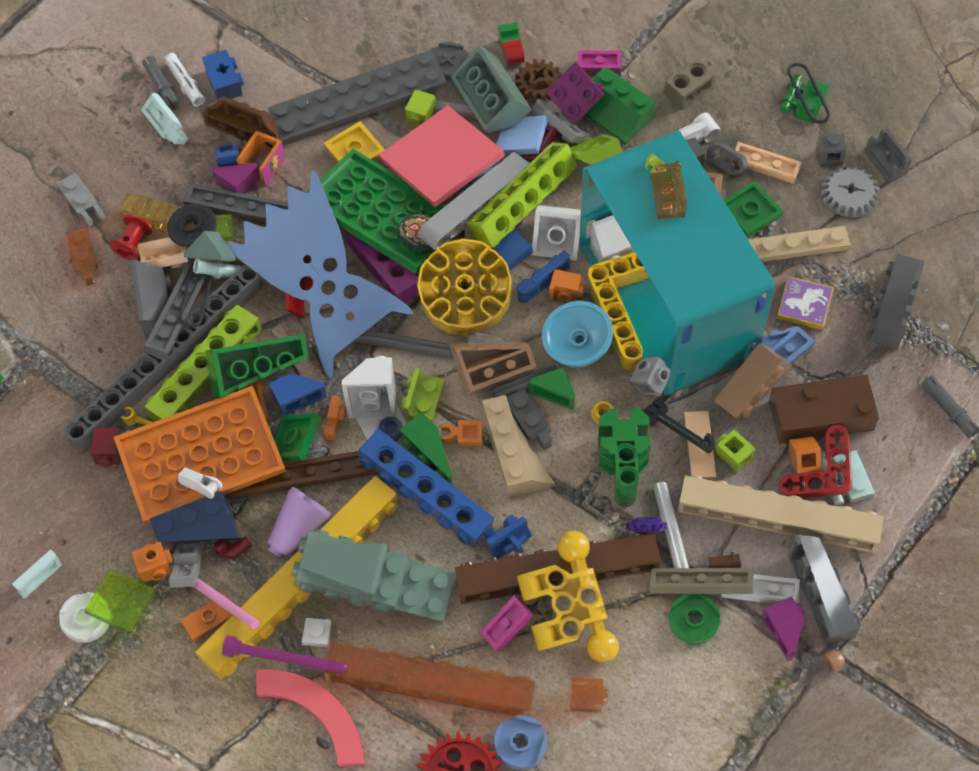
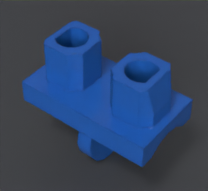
M510 515L504 520V529L498 532L495 528H490L484 532L485 540L493 558H499L505 553L509 554L512 551L516 554L524 552L521 545L527 542V539L532 535L527 525L528 522L523 516L518 519L514 515Z

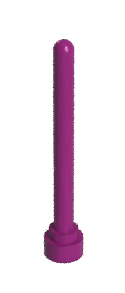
M226 635L222 647V656L232 658L234 655L244 654L337 673H345L347 671L345 663L243 644L242 640H238V637Z

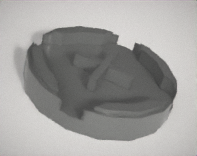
M442 42L438 44L439 46L433 47L430 50H432L447 81L452 80L451 76L469 57V53L458 43Z

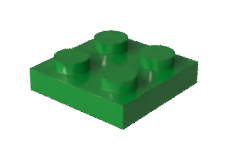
M755 181L724 200L747 238H750L781 218L784 212Z
M317 414L282 416L273 437L282 462L305 460L322 418Z

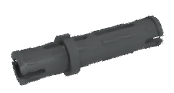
M146 57L149 64L145 59L142 61V64L155 84L157 94L164 100L171 111L176 110L174 102L179 108L180 101L174 93L173 85L168 83L155 57Z
M933 375L927 377L921 383V386L950 417L949 421L952 424H956L968 439L974 437L979 432V426L968 416L967 410L964 407L961 408Z

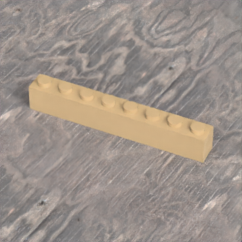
M697 475L685 476L678 508L679 513L790 536L819 537L821 542L872 553H876L880 545L884 516L877 515L873 511H856L848 506L837 507L828 505L823 501L812 502L803 500L799 496L792 495L788 497L778 495V493L770 490H754L746 485H729L722 480L710 481Z

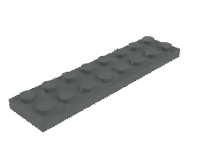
M428 50L270 106L268 110L270 115L273 116L284 146L409 101L415 89L432 93L446 88L447 82L432 50Z

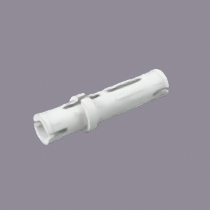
M175 53L167 54L164 57V62L181 85L180 89L183 94L189 97L193 106L202 105L205 97L199 91L197 82L191 79Z

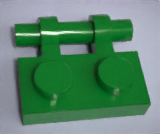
M795 74L793 78L812 117L817 120L823 105L811 80L809 79L807 84L803 85L801 84L802 76ZM790 80L787 85L788 91L781 99L782 105L780 110L787 113L789 109L796 110L795 118L814 123L808 117L801 100L795 99L797 92ZM815 81L825 101L830 85Z

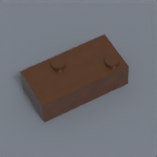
M868 375L773 387L769 398L779 444L788 443L791 439L812 436L814 439L824 438L828 428L833 425L844 426L848 434L874 431L879 419Z

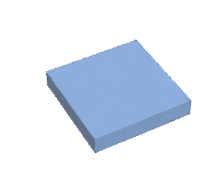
M546 115L524 117L517 125L501 129L496 145L504 150L505 156L516 152L518 155L538 154L548 122Z

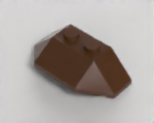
M223 96L202 110L205 125L248 142L256 130L281 140L273 116L267 111H260L247 103H240ZM265 142L269 147H274L272 144Z

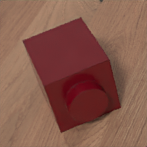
M94 428L91 456L95 464L103 467L120 465L121 457L114 440L115 436L121 434L119 428Z

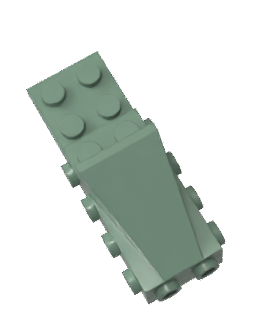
M314 529V532L309 531L306 538L301 537L298 552H302L300 562L295 561L291 576L295 577L293 585L298 586L299 590L309 593L314 591L324 593L323 596L331 599L349 600L350 604L357 606L369 605L379 612L388 613V611L392 612V610L440 623L444 622L455 572L408 560V557L402 556L403 553L397 550L388 549L386 552L388 545L383 543H353L354 540L346 536H339V538L331 537L328 532L320 529Z

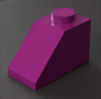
M792 596L766 608L762 616V620L787 662L793 659L805 619V612L798 602L795 603Z

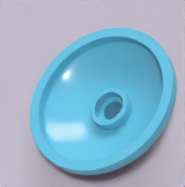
M573 301L558 307L549 315L542 330V342L547 354L555 362L567 367H583L596 362L607 352L613 338V327L607 313L598 305L587 301ZM579 339H584L582 343H576Z

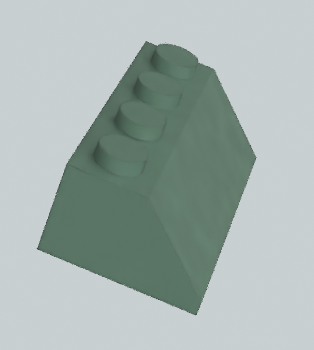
M478 46L451 76L454 84L487 133L517 125L531 110L496 55L481 46Z

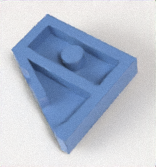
M799 326L790 327L784 331L770 332L769 336H764L762 340L763 345L772 348L790 364L794 363L812 348L815 340ZM756 342L750 344V346L753 349L755 348Z

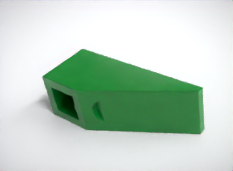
M420 412L400 429V443L408 452L412 451L417 459L452 485V475L438 427Z

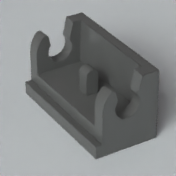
M888 128L882 129L877 139L872 135L868 139L867 146L864 148V152L888 183L907 175L912 160Z

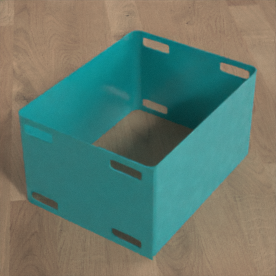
M677 130L584 167L579 248H581L590 266L597 264L598 261L590 248L591 236L586 238L587 223L592 220L596 222L606 217L614 216L642 265L638 266L644 267L649 275L648 279L617 288V291L642 346V357H658L671 370L670 377L662 391L664 395L668 396L744 363L752 353L749 345L756 342V348L759 343L762 344L775 284L770 273L682 133ZM651 153H654L667 165L657 174L650 173L653 166L648 170L645 168V161ZM589 175L594 182L592 186L588 185ZM767 293L763 310L755 313L759 296ZM689 325H693L690 340L681 344L683 332Z

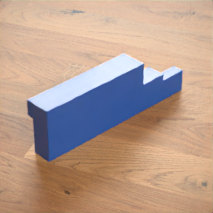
M513 230L504 237L497 246L491 248L506 261L509 271L533 253L532 245L516 230Z

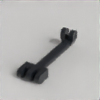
M658 399L652 402L653 406L649 405L646 408L647 413H644L649 416L650 426L653 427L659 421L706 453L712 452L715 439L710 433H707L703 439L666 415L668 406Z

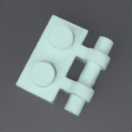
M856 450L851 451L852 488L846 494L829 496L830 499H833L835 506L844 504L842 497L844 495H847L850 503L871 498L875 494ZM842 454L834 456L832 462L837 465L842 464L846 457ZM825 458L821 459L822 470L820 471H827V460ZM837 472L841 483L844 482L841 472Z

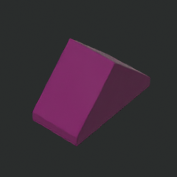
M257 162L212 168L216 185L224 190L246 194L260 180Z

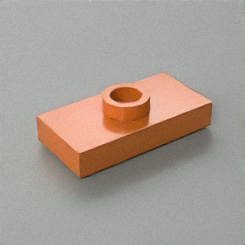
M211 601L180 619L193 643L220 628L232 614L214 601Z

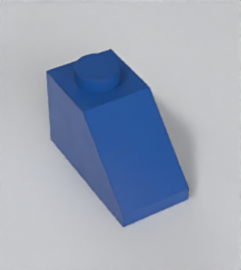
M291 373L286 376H279L269 383L271 394L283 416L327 397L323 382Z

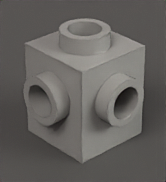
M658 357L641 358L629 382L642 395L661 396L670 377L671 370Z

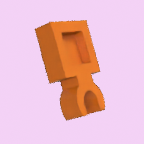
M332 396L327 414L328 421L324 430V435H326L325 441L335 442L340 422L345 420L346 407L343 406L342 397Z
M458 420V427H454L449 423L441 424V431L450 432L449 435L441 436L442 443L449 444L454 440H458V446H482V420Z

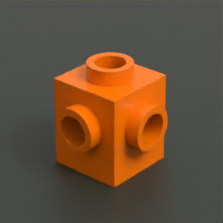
M161 542L147 543L141 549L131 552L143 583L151 580H161L172 572L169 565L173 563L169 548L164 550Z

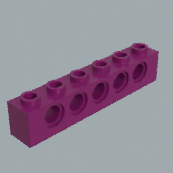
M339 227L344 242L385 291L404 303L419 294L417 287L418 272L416 274Z

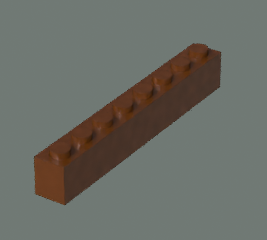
M641 532L628 538L613 537L608 541L599 543L597 541H589L590 550L585 561L588 569L593 568L597 581L651 572V568H660L661 560L654 533L647 534ZM547 549L538 550L534 554L529 555L514 554L509 558L500 560L498 558H490L482 563H463L459 567H455L460 603L467 604L519 595L521 591L517 576L553 565L572 574L571 564L560 557L558 550L549 551ZM552 572L548 580L550 584L559 586L563 582V576L560 572Z

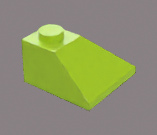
M604 134L569 147L574 159L587 165H592L622 153L618 138Z

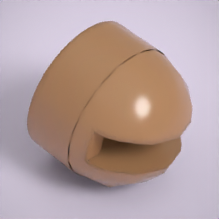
M831 651L822 656L823 663L831 674L843 668L845 659L840 652Z

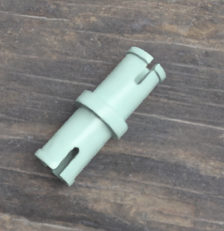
M197 258L194 261L193 272L196 274L212 275L216 279L221 277L230 278L241 266L225 264L219 260L213 262Z

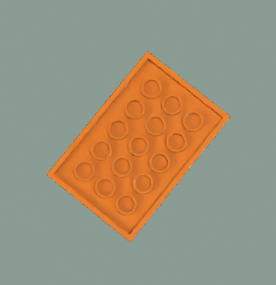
M253 386L114 437L145 525L151 523L150 518L206 497L198 491L183 486L178 482V474L185 467L203 475L217 478L223 487L214 493L222 491L225 495L286 472Z

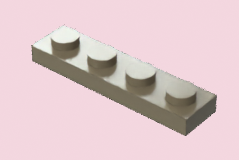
M651 568L650 594H753L754 570L753 568Z

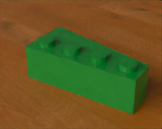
M305 334L206 350L213 398H221L250 383L308 358Z

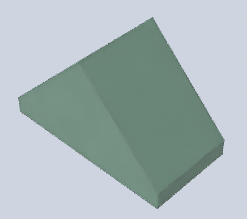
M204 231L184 252L185 258L235 261V255L221 235L213 231Z

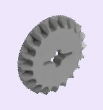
M846 165L842 169L837 167L835 171H830L824 177L821 184L820 193L824 204L831 211L841 216L860 217L866 215L877 206L880 199L878 180H874L872 174H867L865 169L861 171L856 166L848 168ZM849 187L853 188L852 194L848 193Z

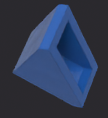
M237 143L215 147L218 167L238 165L237 157L240 154Z

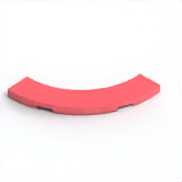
M256 669L257 697L279 698L290 702L293 701L305 707L306 710L322 722L330 734L336 750L338 767L365 765L363 748L355 724L343 705L329 691L314 681L295 673L272 669Z

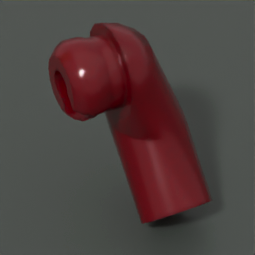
M244 536L236 544L218 540L214 544V550L219 557L236 559L253 545Z

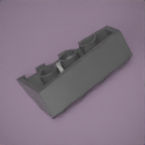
M897 253L895 261L889 262L886 275H890L889 281H883L880 293L884 294L883 300L878 299L874 310L875 313H878L877 319L872 318L868 332L872 333L870 342L898 350L907 326L925 261Z
M794 536L788 558L797 579H800V586L826 646L856 638L860 628V621L857 614L851 611L849 595L840 586V575L835 567L833 568L829 561L830 553L827 546L822 545L819 537Z

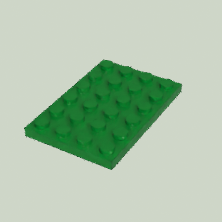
M352 149L320 179L338 226L415 274L420 270L424 261L435 252L429 245L422 244L420 241H414V237L409 238L406 236L407 230L405 228L407 225L405 221L418 217L428 221V219L446 206L445 204L441 203L434 207L399 176L355 149Z

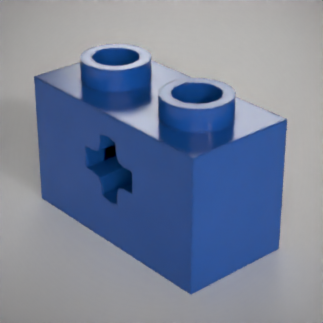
M227 49L202 57L205 72L217 100L223 96L232 99L243 95L241 86L244 85L241 73L236 74L235 70L238 69L234 57H229Z

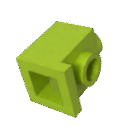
M733 430L728 435L725 433L717 440L715 453L733 469L735 474L753 460L755 448L737 431Z

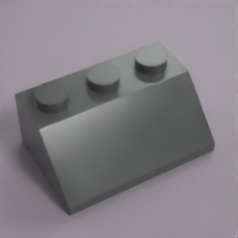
M132 260L130 262L138 317L147 340L170 297L168 290H172L170 276H165L162 267Z

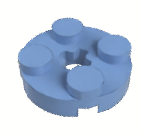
M516 715L512 719L502 722L494 736L497 758L513 769L534 768L542 760L547 749V737L541 724L536 719L526 715ZM520 736L525 737V742L528 743L527 746L517 748L516 744L513 743L514 739L519 740Z

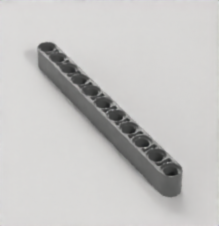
M247 265L242 266L208 297L201 322L204 324L197 327L183 325L166 360L146 353L73 419L65 429V435L72 448L77 451L89 448L92 445L94 428H110L121 416L127 413L124 408H132L193 352L194 348L208 337L210 330L218 326L227 311L232 310L236 305L242 307L259 292L262 287L259 273H256ZM203 302L188 315L185 322L192 324L198 322ZM116 401L118 402V403L115 404V405H110V404L113 403V402H116ZM95 418H100L98 421L93 422ZM82 434V436L75 438L76 435Z

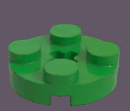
M684 594L672 604L668 618L670 629L679 640L686 642L689 646L706 643L718 631L720 610L717 604L706 595ZM689 614L694 616L700 615L699 623L689 622Z

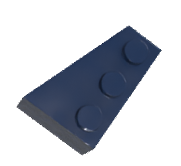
M222 491L214 493L215 496L212 499L203 497L150 518L157 540L161 543L242 539L227 497Z

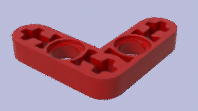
M833 425L826 431L827 471L785 475L778 484L783 496L789 497L794 495L804 499L843 495L851 490L853 483L850 438L844 426ZM837 433L841 434L839 438L841 447H837L834 439ZM844 455L846 459L842 464L837 465L832 462L834 456ZM837 472H841L844 482H842V486H837ZM818 479L822 481L819 489L812 490L809 488V483L812 480ZM801 481H803L805 490H802L800 487L802 486ZM789 483L794 484V487H792V491L787 490V487H789Z

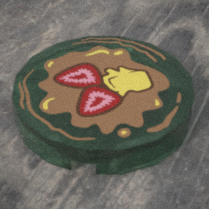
M411 214L401 219L397 228V238L406 249L410 251L417 250L422 254L435 251L417 237L422 225L431 217L424 214Z

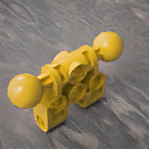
M576 530L568 531L559 538L557 550L562 559L570 562L572 574L553 565L517 576L523 601L548 595L552 598V608L557 614L554 620L531 626L536 647L539 652L577 641L584 625L588 624L591 635L587 640L586 650L589 657L598 663H608L617 656L619 642L615 635L605 629L603 619L608 618L594 570L593 568L588 569L585 561L590 550L589 541L582 532ZM552 572H560L562 574L563 582L561 585L554 586L550 584L548 577ZM585 589H590L595 594V601L591 604H586L581 600V592ZM561 596L567 597L571 602L570 608L566 611H561L556 607V600ZM568 621H572L578 626V631L574 636H567L563 632V625Z

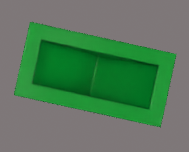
M563 367L530 379L529 394L574 410L576 395Z

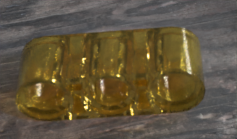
M128 193L118 210V216L123 219L127 214L138 215L147 220L153 230L168 234V221L171 215L181 207L139 194Z

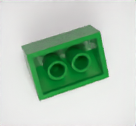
M604 67L591 79L595 84L600 83L604 87L602 90L604 95L585 116L626 145L654 119L656 102L607 67Z

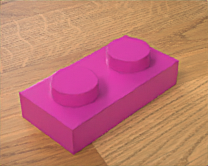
M578 50V65L585 73H599L604 67H607L614 73H621V51Z
M514 595L480 633L494 650L500 652L534 614L519 597Z

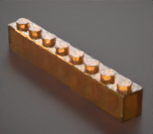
M347 642L331 643L327 660L345 663L347 671L345 673H337L324 670L326 681L511 716H530L535 692V681L531 680L528 676L516 675V677H512L498 670L485 672L471 665L458 667L449 661H439L437 663L429 661L428 658L423 656L410 658L396 651L383 653L374 647L365 646L362 649L354 647Z

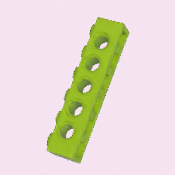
M551 143L466 223L474 240L482 241L491 248L497 246L504 236L513 231L515 226L529 215L530 211L541 204L550 192L554 191L565 178L571 175V172L578 165L568 144Z
M239 305L227 311L218 326L210 330L208 337L194 348L191 356L187 360L182 361L172 377L167 378L162 384V388L147 400L145 410L148 417L155 422L193 408L211 388L205 351L251 343L262 330L259 318ZM186 382H191L189 385H183ZM171 399H176L172 403H167Z

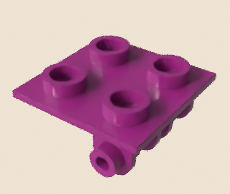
M574 62L546 94L571 123L575 125L604 95L602 92L604 87L600 83L595 84L577 62Z

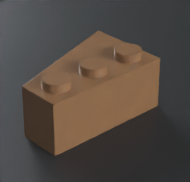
M522 341L449 344L462 385L469 392L537 367L530 345Z

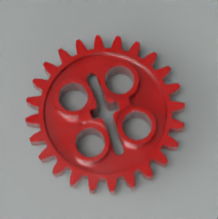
M459 731L456 733L455 739H452L447 733L445 742H442L437 737V747L428 744L427 747L430 754H421V758L425 763H417V768L420 771H470L475 765L484 767V771H501L496 770L501 766V760H493L497 756L496 750L488 752L490 748L489 742L481 746L480 736L472 741L471 734L468 732L465 739H462ZM452 753H457L461 756V759L458 762L452 763L447 760V757ZM439 764H443V765H445L446 768H448L449 770H447V769H445V768H440V767H438V765H439Z

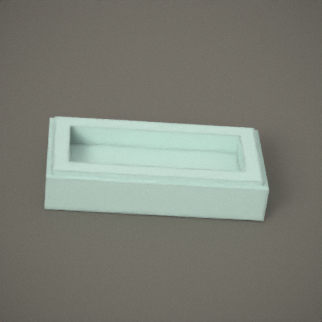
M50 549L12 585L21 597L26 598L60 568L62 563Z

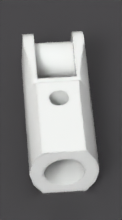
M186 467L178 474V482L181 485L198 491L210 499L215 496L214 492L216 490H220L223 487L217 478L203 475Z

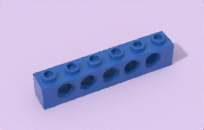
M377 429L359 449V461L366 469L376 471L384 483L392 484L398 488V492L405 499L409 500L411 498L417 503L418 508L427 515L430 513L437 519L441 527L446 530L451 529L456 533V537L463 544H470L475 547L483 538L484 532L493 526L494 517L380 429ZM386 456L391 458L392 461L383 463L379 459ZM402 471H407L411 474V476L408 478H402L399 475V473ZM421 486H427L430 489V491L428 493H422L418 490V488ZM440 501H446L450 504V506L447 508H441L438 506L437 503ZM466 516L469 522L461 523L457 520V517Z

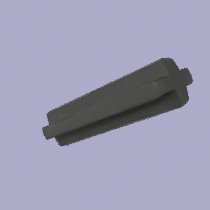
M550 365L495 386L491 389L493 398L503 395L508 397L523 388L527 390L529 389L531 378L558 368L556 365Z

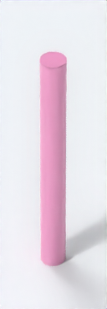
M198 578L195 589L250 628L256 629L259 626V620Z

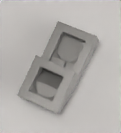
M202 541L177 542L172 556L174 566L169 578L171 588L196 587L202 558Z

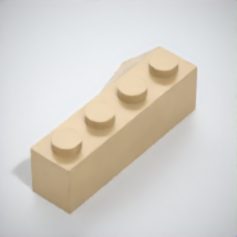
M506 395L482 400L483 416L507 497L511 498L555 487L552 478L513 418Z

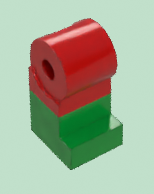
M517 22L499 25L498 41L506 65L511 66L525 63Z

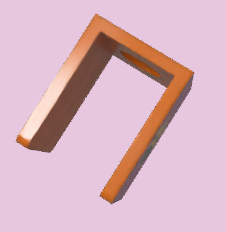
M256 130L237 157V164L254 163L261 151L268 153L269 155L259 168L262 184L267 186L285 159L281 140ZM265 142L272 144L274 147H269Z

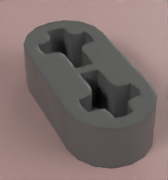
M721 142L715 143L707 149L708 160L727 173L739 175L746 171L748 167L747 158ZM717 149L720 150L719 154L722 155L718 158L716 157L717 153L715 152V150ZM736 160L739 161L738 165L740 166L737 169L734 168L735 164L733 163Z

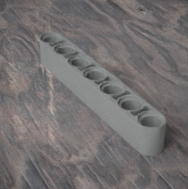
M516 152L511 153L426 221L418 231L417 237L436 251L442 244L449 242L467 227L466 223L530 163Z

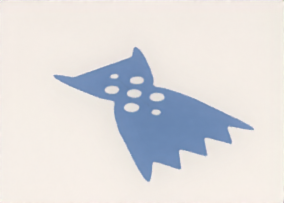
M312 170L309 193L288 186L287 210L266 204V227L244 221L245 244L225 242L237 258L256 273H259L270 284L293 297L310 303V319L318 353L326 374L332 378L334 356L391 311L405 314H413V311L403 301L362 277L347 273L346 253L340 228L316 172ZM305 255L311 256L312 260L308 264L303 262ZM330 257L337 261V267L332 272H328L323 268L324 261ZM305 276L311 277L314 283L313 287L307 291L302 290L299 286L300 280ZM328 280L333 281L336 287L335 291L330 295L324 294L321 290L322 284ZM348 285H355L358 289L357 296L353 299H347L344 296V288ZM327 303L331 304L334 308L333 315L329 318L322 317L320 315V307ZM348 312L354 314V319L348 321L345 317Z

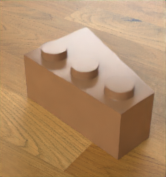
M759 343L714 401L734 418L746 419L753 413L756 404L768 394L770 389L793 365L772 348Z

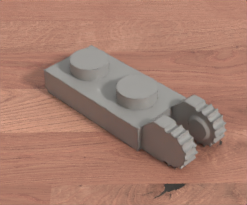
M76 172L56 183L63 196L88 227L94 225L92 218L88 215L92 211L96 213L100 220L106 218L98 202Z

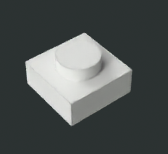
M306 618L302 644L305 646L328 648L332 627L331 620Z

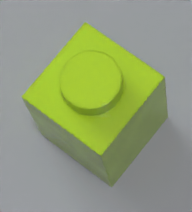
M415 89L405 108L406 123L418 127L432 117L435 113L436 95Z

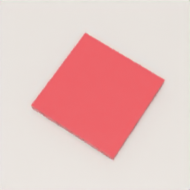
M448 105L379 154L380 160L434 207L441 204L505 156L504 150Z

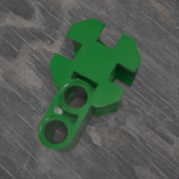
M630 408V419L618 420L617 409H608L599 418V467L609 475H613L615 501L623 507H628L635 503L639 473L648 465L651 446V438L647 436L648 426L650 425L649 416L639 408Z

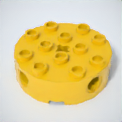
M459 239L446 242L438 247L424 261L420 268L417 287L423 312L434 326L448 334L468 337L485 333L502 320L510 306L512 279L508 264L502 256L482 241ZM463 286H468L466 290H463Z

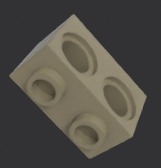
M697 58L693 62L685 64L677 73L668 76L665 80L664 94L683 110L714 88L716 73Z

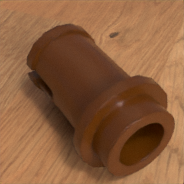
M730 552V555L708 557V562H710L708 563L709 568H741L739 554H734V552Z

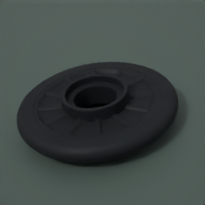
M202 204L182 206L171 215L168 221V236L175 244L182 247H190L204 231H215L216 216L209 207ZM193 221L197 222V226L195 228H186L188 223Z

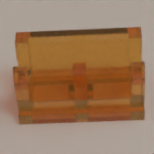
M680 161L655 166V172L658 173L651 174V182L657 218L685 217L687 200Z

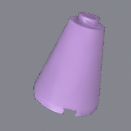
M293 486L286 496L267 541L270 545L268 550L279 558L282 555L288 557L299 547L301 537L306 538L309 531L314 532V529L321 528L332 516L328 510Z

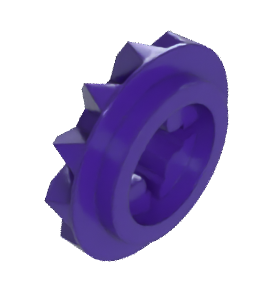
M634 517L631 518V521L626 522V528L630 531L662 532L667 529V522L662 521V518Z

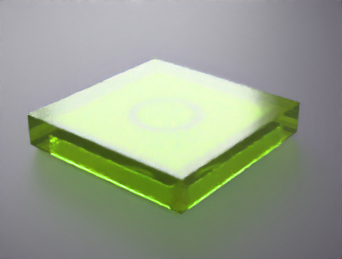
M110 568L85 608V613L131 635L154 596L155 589Z

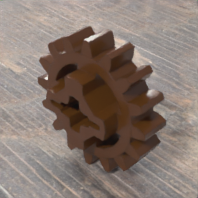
M533 59V64L525 62V68L519 67V73L515 75V85L522 95L525 94V100L533 98V103L537 99L545 102V98L552 100L546 92L562 76V73H559V67L553 68V62L545 64V59H542L541 63H538L536 59Z

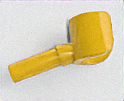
M131 407L124 408L130 416H121L123 421L129 426L136 423L143 425L153 423L138 416Z

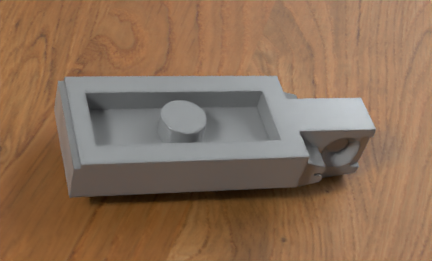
M537 100L531 109L535 116L546 115L547 125L556 127V130L563 134L562 138L571 144L585 141L587 134L580 128L573 125L557 109L551 108L543 100Z

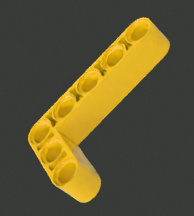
M635 252L592 265L588 270L587 286L594 303L601 307L611 320L613 327L611 343L620 365L628 371H635L637 364L642 358L643 350L617 288L649 278L645 268L638 266L642 265ZM619 335H625L627 337L621 338L619 337ZM632 354V355H634V356H636V357L630 358V357H628L627 355Z

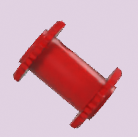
M127 214L123 217L126 228L120 239L111 240L109 244L112 251L120 257L137 260L140 254L136 247L143 234L151 235L153 228L144 218L135 214Z

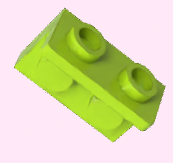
M416 367L414 374H410L408 378V394L403 395L401 401V409H404L405 419L412 420L422 412L430 421L434 422L445 379L421 374V368Z

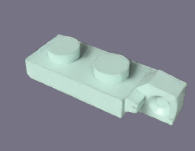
M152 93L141 111L162 138L174 144L185 145L188 137L184 131L180 130L182 128L180 121L157 93Z

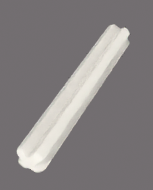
M665 482L655 483L653 490L662 521L667 522V529L664 532L674 568H689L667 484Z

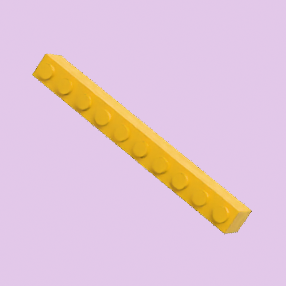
M374 476L320 530L328 532L331 537L339 538V536H346L354 540L353 543H362L364 537L378 529L381 521L386 516H390L395 512L398 507L397 493L378 477ZM297 552L241 607L259 620V626L256 629L250 628L232 615L196 651L199 660L220 680L225 676L231 675L236 670L237 664L244 657H249V655L244 654L234 655L233 658L222 656V647L226 635L238 637V640H242L243 644L256 646L262 639H267L273 633L274 627L280 621H285L291 615L292 609L298 603H303L309 597V592L301 591L298 589V586L293 585L295 577L291 576L295 561L300 562L302 552Z

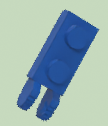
M565 250L559 255H554L542 269H537L532 274L531 279H523L517 285V298L519 302L527 303L551 284L554 269L561 271L570 269V255Z

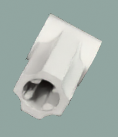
M709 113L700 114L694 119L692 124L679 130L685 140L696 137L698 142L704 140L706 143L715 140L721 133V129Z

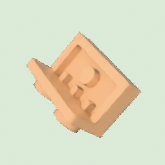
M170 237L138 244L140 262L158 267L171 266V268L184 266V262H188V258L184 257L186 247L175 244Z

